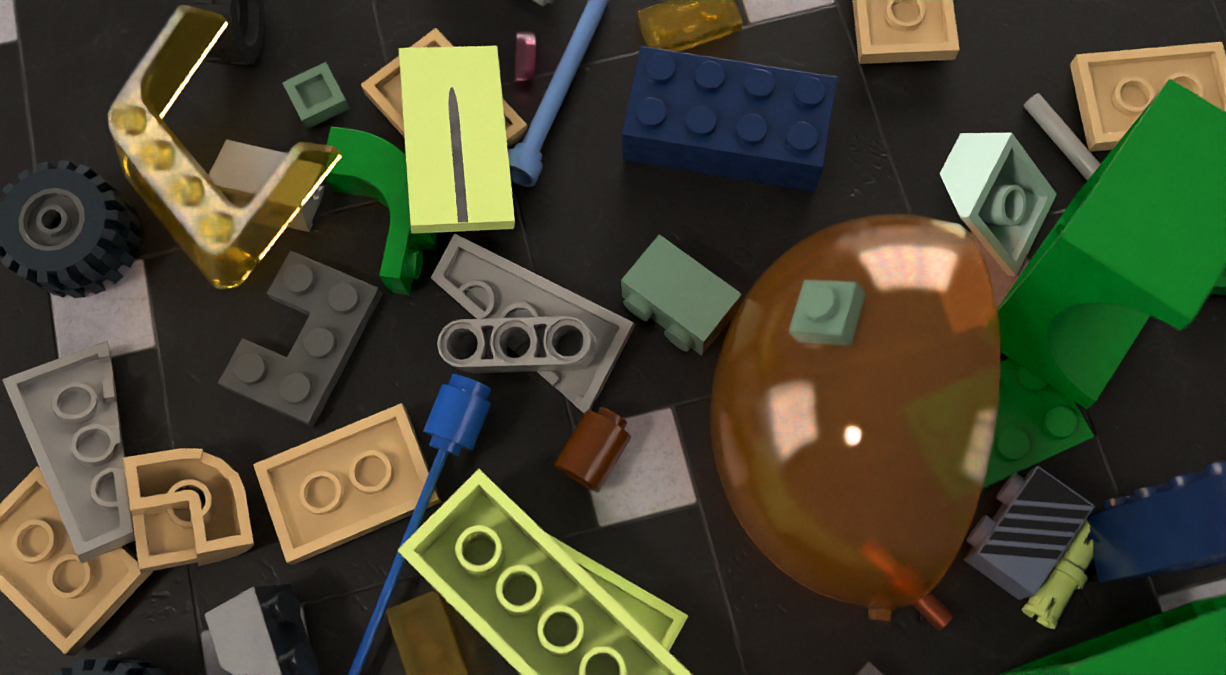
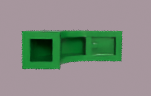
M331 127L321 174L332 192L370 197L384 204L389 209L390 227L379 276L390 293L409 295L412 279H419L423 265V252L421 249L438 251L439 232L411 234L406 155L396 146L376 135L353 129Z

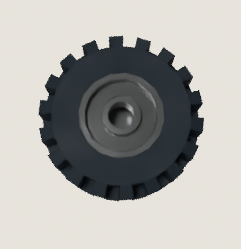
M48 161L38 164V172L32 173L26 169L18 174L21 181L15 186L8 183L4 187L2 192L7 194L3 202H0V255L3 256L1 262L21 278L56 296L64 297L65 294H68L73 298L85 297V288L94 294L105 291L103 281L106 279L116 284L123 278L118 272V269L123 264L131 268L135 258L129 254L130 249H139L141 238L133 233V231L141 229L139 218L132 213L135 209L130 201L91 168L82 164L77 167L71 161H59L56 168Z

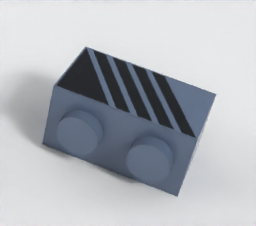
M1039 466L1022 476L1015 472L1007 480L996 496V499L1003 503L992 519L985 515L976 524L966 540L973 547L964 558V561L1018 600L1034 596L1095 507Z

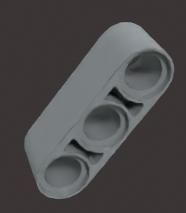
M570 316L460 319L450 322L442 329L437 343L439 354L445 362L468 373L579 370L591 364L596 356L598 347L595 336L586 324L578 318ZM572 331L582 333L584 342L581 350L573 356H561L558 346L562 336ZM527 333L530 337V347L526 354L518 358H510L507 351L510 339L516 334ZM475 335L478 342L477 350L468 359L460 360L456 351L457 344L464 336Z

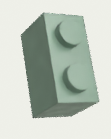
M661 235L656 237L621 280L622 297L625 299L623 304L633 315L643 321H648L651 318L666 329L664 335L671 343L686 352L692 348L701 356L737 313L742 296L739 291Z

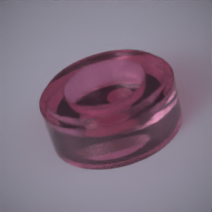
M517 31L516 81H532L534 79L536 35L533 32Z

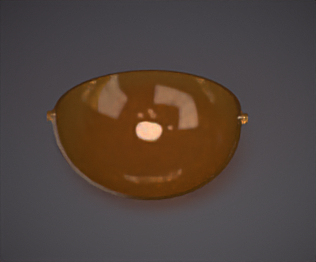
M877 214L840 222L806 237L779 256L762 273L745 295L727 330L715 367L710 408L712 446L723 489L736 517L760 551L781 571L796 582L821 595L838 601L864 606V608L869 609L868 619L890 622L891 611H896V608L913 605L924 598L938 584L956 557L966 536L984 483L998 404L1000 375L999 325L994 289L985 258L975 239L964 227L950 220L924 215ZM804 280L857 282L866 292L851 346L798 342L789 333Z

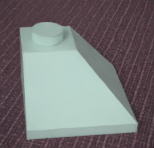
M961 133L940 172V176L960 218L1008 276H1017L1057 194L1012 133Z

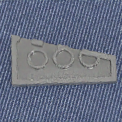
M455 233L431 276L432 280L477 319L570 316L584 322L595 336L598 346L596 356L591 364L583 369L573 371H537L583 413L587 410L591 411L635 327L634 322ZM572 331L563 335L558 346L561 356L569 357L577 354L583 347V334ZM527 333L514 335L508 342V347L520 357L523 356L530 347L529 335Z
M108 341L2 379L81 564L135 541L123 460L125 453L111 350Z

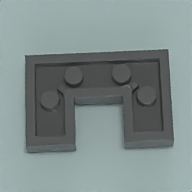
M290 250L267 295L273 301L309 316L291 351L285 357L242 338L218 384L229 391L314 428L383 294L379 287Z

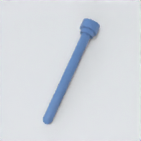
M609 0L588 1L523 142L517 143L514 148L508 150L512 182L526 187H532L536 184L543 169L541 147Z

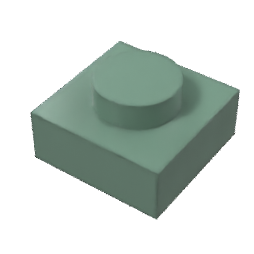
M326 62L282 82L306 129L350 109Z
M804 280L789 333L798 342L851 346L866 292L857 282Z

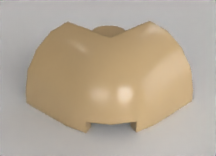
M191 448L173 449L123 458L140 573L197 562L198 566L215 563L238 556L252 548L254 542L245 489L238 472H235L223 459L205 453L203 449Z

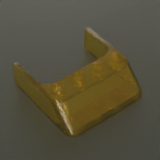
M180 5L114 100L108 113V125L122 170L131 185L209 283L215 288L223 290L233 289L240 286L339 161L342 154L335 146L298 142L253 201L243 208L234 206L162 119L228 25V21L222 14Z

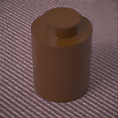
M600 407L597 413L587 410L553 466L581 486L599 493L631 439V435L624 430L627 421L604 407Z

